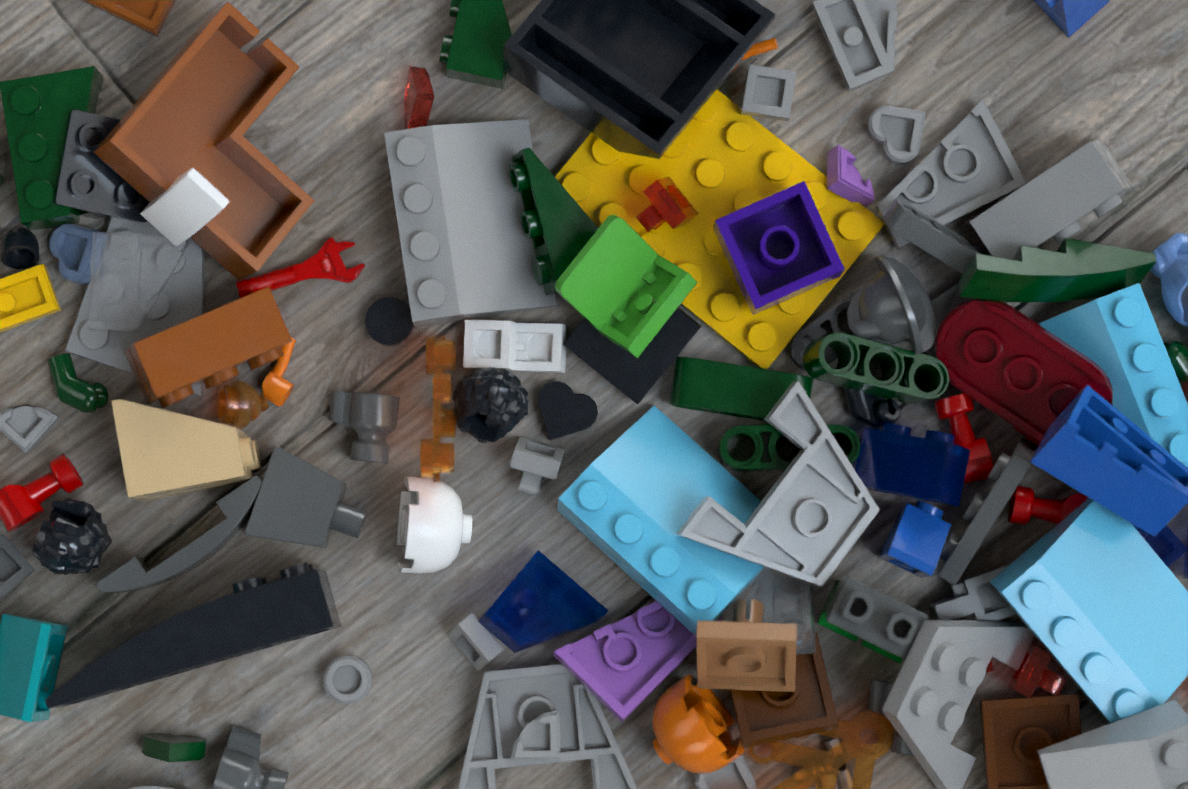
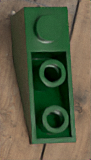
M452 0L449 16L456 18L453 36L444 35L439 59L440 63L446 64L448 78L503 89L507 74L503 71V45L512 36L503 1Z
M525 148L511 157L513 164L509 165V177L514 191L521 194L524 210L521 211L520 215L521 225L526 238H532L536 257L532 259L533 273L538 285L544 286L547 296L557 293L555 290L556 281L598 230V227L530 148Z

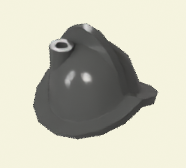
M885 256L874 258L879 268V273L865 282L852 297L847 311L849 328L856 337L887 345L909 340L915 355L925 352L932 347L936 336V318L927 293L908 267L896 259Z

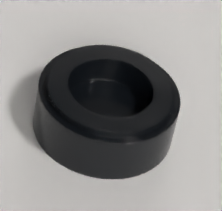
M393 297L381 298L374 302L368 309L365 318L369 335L377 343L384 346H396L405 342L414 328L410 308L400 299Z

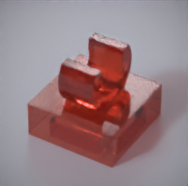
M668 176L657 179L643 191L652 204L636 218L646 231L650 232L652 229H658L665 222L672 229L685 226L699 213Z
M1030 644L1019 670L1015 671L1008 687L1028 698H1031L1037 686L1058 696L1066 678L1046 669L1053 656L1052 654Z

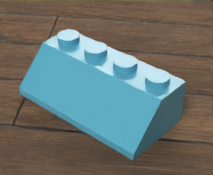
M1139 283L1038 323L1098 364L1106 373L1111 383L1113 406L1188 468V403Z

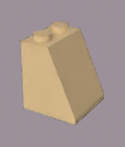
M123 399L111 401L128 498L145 502L241 484L255 476V469L261 468L256 440L252 441L251 437H248L245 432L236 427Z

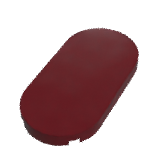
M977 298L963 302L947 314L937 331L935 338L936 356L946 366L949 373V382L1038 443H1041L1050 424L1086 385L1113 406L1111 383L1106 373L1098 364L1005 302Z

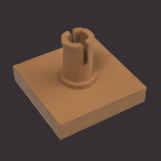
M740 599L733 604V622L697 621L698 689L795 692L797 624L763 623L765 607L761 601L751 599L750 619H746V599Z

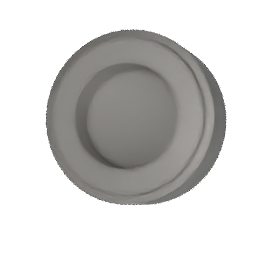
M341 656L334 659L327 666L323 676V684L327 694L333 700L342 704L356 703L365 698L373 682L372 672L367 663L355 656Z

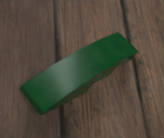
M1069 238L1064 239L1056 252L1021 246L1012 260L976 253L959 280L960 297L1003 302H1062L1098 298L1137 283L1140 284L1156 263V254Z

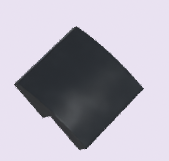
M678 307L637 358L604 337L584 318L563 345L638 405L702 326Z

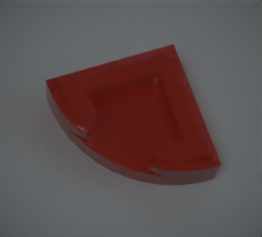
M409 67L404 102L406 129L427 126L434 93L426 68Z

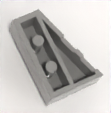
M1102 139L1093 140L969 222L992 256L1012 260L1021 246L1038 248L1052 238L1059 245L1065 238H1070L1082 230L1078 222L1093 212L1100 218L1123 203L1119 195L1133 186Z

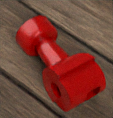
M962 393L933 402L937 417L940 420L948 419L954 448L949 460V467L956 487L964 486L966 483L973 481L979 482L989 479L988 475L994 467L989 447L984 437L976 439L967 414L974 410L972 398Z
M65 453L50 461L49 467L52 472L24 486L11 484L0 489V519L8 532H12L40 516L44 512L41 503L61 488L66 493H72L84 485L81 476Z
M1018 485L1011 495L1008 522L1026 525L1030 517L1059 524L1088 498H1084L1085 495L1082 493L1074 494L1064 500L1035 498L1034 490L1031 487Z

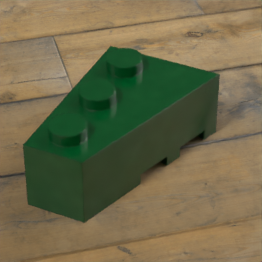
M95 66L0 82L21 223L31 231L58 227L63 224L79 223L80 210L58 206L53 200L69 113L73 110L96 114L99 91L102 90L104 76Z

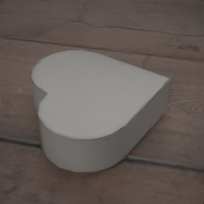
M881 106L870 115L867 131L875 142L882 144L883 153L891 163L905 165L910 163L919 152L926 112L894 106Z
M742 755L713 773L696 774L695 776L696 789H757L756 782Z

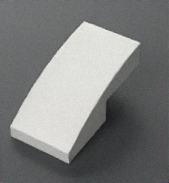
M192 168L179 176L167 191L154 198L140 214L171 243L178 246L205 226L230 201Z
M465 320L463 368L488 369L494 367L516 372L565 373L566 346L563 344L567 340V326L564 324L516 323L500 320Z

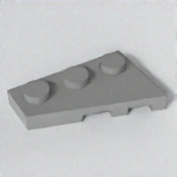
M984 100L877 205L876 210L882 221L894 202L900 199L946 226L1027 184ZM884 224L897 250L911 243Z

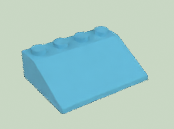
M655 405L594 460L558 498L557 511L695 636H697V621H717L766 568L676 535L705 496H710L743 524H745L761 501Z
M1091 498L1083 502L990 581L992 586L1109 724L1164 704L1188 676V591L1129 521Z

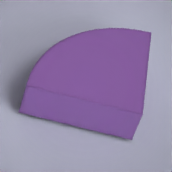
M835 146L827 153V189L850 202H857L867 207L875 201L870 179L864 182L862 176L852 164L857 159L842 146Z

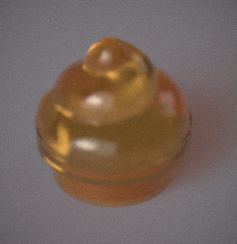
M235 380L231 385H222L220 387L217 413L221 423H229L232 427L243 429L249 425L250 421L258 419L261 412L269 408L266 399L258 394L254 387L244 381Z

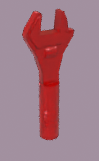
M331 237L317 254L302 263L237 281L235 284L239 297L243 298L267 287L272 291L309 279H329L352 283L360 275L365 265L362 263L347 270L339 253L355 247L356 244L347 241L336 243L333 237Z

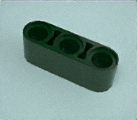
M833 333L812 341L803 353V365L806 372L818 381L906 404H917L937 398L946 391L949 384V373L946 366L941 360L933 356L921 353L915 355L914 351L845 333ZM826 346L833 348L838 356V364L835 369L830 367L825 361L824 350ZM871 358L876 359L881 364L882 376L880 380L875 379L869 370ZM916 369L920 370L926 378L924 392L915 385L914 373Z
M677 357L669 405L765 421L764 418L793 381H799L811 400L814 379L808 376L698 358Z
M771 425L736 426L728 430L719 442V458L724 466L733 471H785L792 462L784 461L776 453V441L784 435ZM827 425L832 435H839L848 442L849 454L847 459L850 463H853L860 451V442L856 433L847 426ZM744 436L751 441L754 448L751 459L739 462L730 457L727 451V444L731 438Z

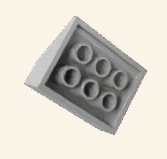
M528 119L430 125L384 132L410 311L415 328L556 307L555 294L546 296L544 286L538 285L535 279L532 259L536 257L532 238L527 239L522 229L520 215L521 211L524 210L521 194L514 191L509 177V165L513 164L511 157L525 148H530L533 151Z
M1173 700L1037 750L1049 789H1188V715Z

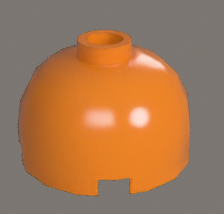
M688 674L671 686L658 699L653 709L652 728L656 739L652 741V744L658 756L666 764L674 762L682 770L696 774L713 773L744 753V748L740 736L733 740L728 727L734 724L735 721L720 698L712 689H698L697 684L695 686L692 685L693 675Z

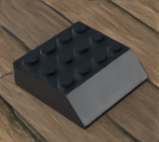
M542 0L503 45V71L618 152L660 159L775 19V14L755 0Z

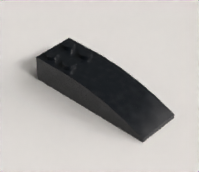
M304 563L280 570L281 580L267 583L266 578L261 577L232 584L233 594L222 596L177 614L132 637L84 668L45 699L47 709L66 707L342 627L327 573L319 569L314 570L312 564Z

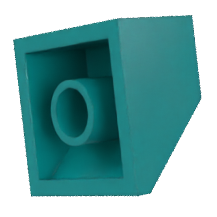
M13 614L2 615L0 623V715L26 722L49 720L51 709H47L45 699L55 691L68 625Z

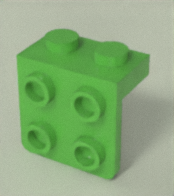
M613 214L606 218L559 277L555 284V290L604 337L638 358L694 288L697 281L688 272L658 255L622 218Z

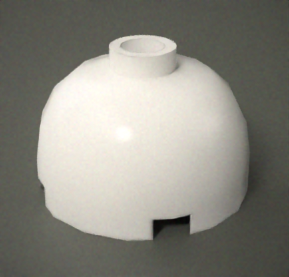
M405 477L404 484L411 492L401 491L397 545H405V557L397 558L398 571L401 573L417 574L437 572L448 567L457 558L461 543H470L472 515L463 514L460 497L453 488L443 482L428 478Z

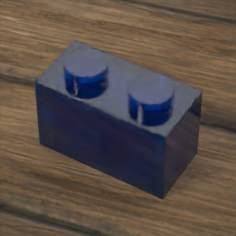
M886 422L883 424L882 431L864 428L855 471L866 489L959 507L970 450L955 445L954 435L926 430L925 438L911 436L912 428Z

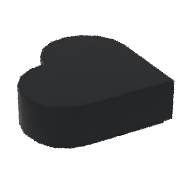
M559 381L550 382L541 389L538 397L539 407L550 441L585 431L596 422L598 408L590 396L582 393L574 394L566 383Z

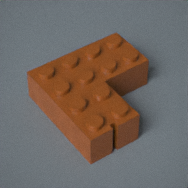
M227 2L205 20L94 153L149 202L167 191L174 181L188 170L194 168L230 202L190 238L236 279L241 280L258 272L315 200L243 137L255 120L298 70L299 66L269 38L253 47L247 54L241 51L240 48L254 39L260 30Z

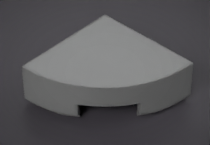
M18 406L0 412V430L25 453L29 454L61 418L44 408Z
M560 711L541 714L531 720L521 730L513 746L512 761L560 760Z

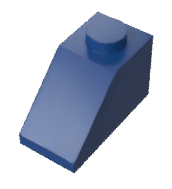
M917 500L915 507L907 503L902 506L878 557L920 578L932 576L951 524L941 520L944 512L935 506L921 500Z

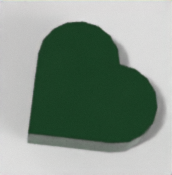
M148 733L143 735L142 753L147 757L169 763L196 761L205 757V738L164 733Z

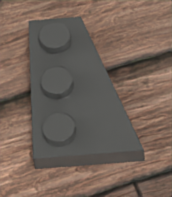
M1022 437L1010 457L1004 453L1001 454L988 475V478L994 481L986 497L977 493L962 517L970 522L961 537L952 533L943 547L939 559L944 561L945 564L938 576L956 585L1030 467V461L1038 448L1036 445Z

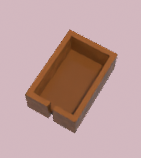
M267 287L135 342L124 353L147 405L159 400L161 407L165 408L194 394L192 386L203 381L206 389H210L239 375L237 367L242 364L248 363L252 371L277 360V358L284 356L281 347L291 342L292 338L272 292Z

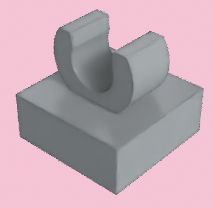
M749 64L741 114L788 122L796 71Z
M520 436L510 463L511 468L524 471L518 491L537 496L543 477L556 480L566 449Z
M498 611L483 623L472 612L457 624L448 636L473 667L480 671L503 651L495 639L509 627V624Z

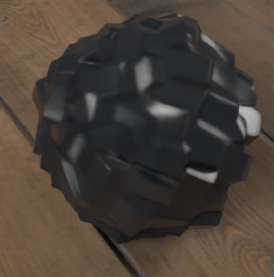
M494 367L477 369L470 375L464 376L458 382L453 392V412L457 421V427L462 432L469 433L475 437L480 443H487V441L496 442L519 424L521 419H524V416L528 415V392L521 386V381L511 371Z
M70 498L64 502L53 501L52 507L54 509L50 514V521H43L36 535L37 541L32 549L33 556L40 561L41 566L49 569L54 575L89 573L91 569L98 568L103 553L106 552L108 546L112 543L107 526L102 521L101 513L95 511L93 505L85 501Z

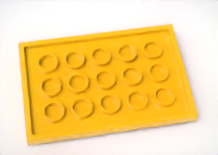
M716 89L660 159L618 152L596 135L590 133L555 178L598 228L608 216L617 215L658 255L688 272L697 281V284L680 305L761 369H768L885 224L862 204L850 202L828 190L827 177L753 117L741 114L742 109L718 89ZM805 181L845 270L836 279L752 315L714 232L715 220Z

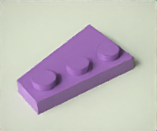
M655 601L614 624H608L573 644L569 643L555 650L553 656L622 723L697 648L696 636L659 602ZM721 616L717 621H723L724 618Z

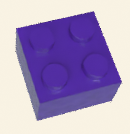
M805 181L715 220L714 232L752 315L836 279L845 270Z

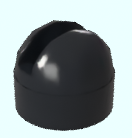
M18 228L17 232L10 230L2 238L0 250L1 261L4 265L14 269H26L34 266L39 261V243L36 235L26 228Z

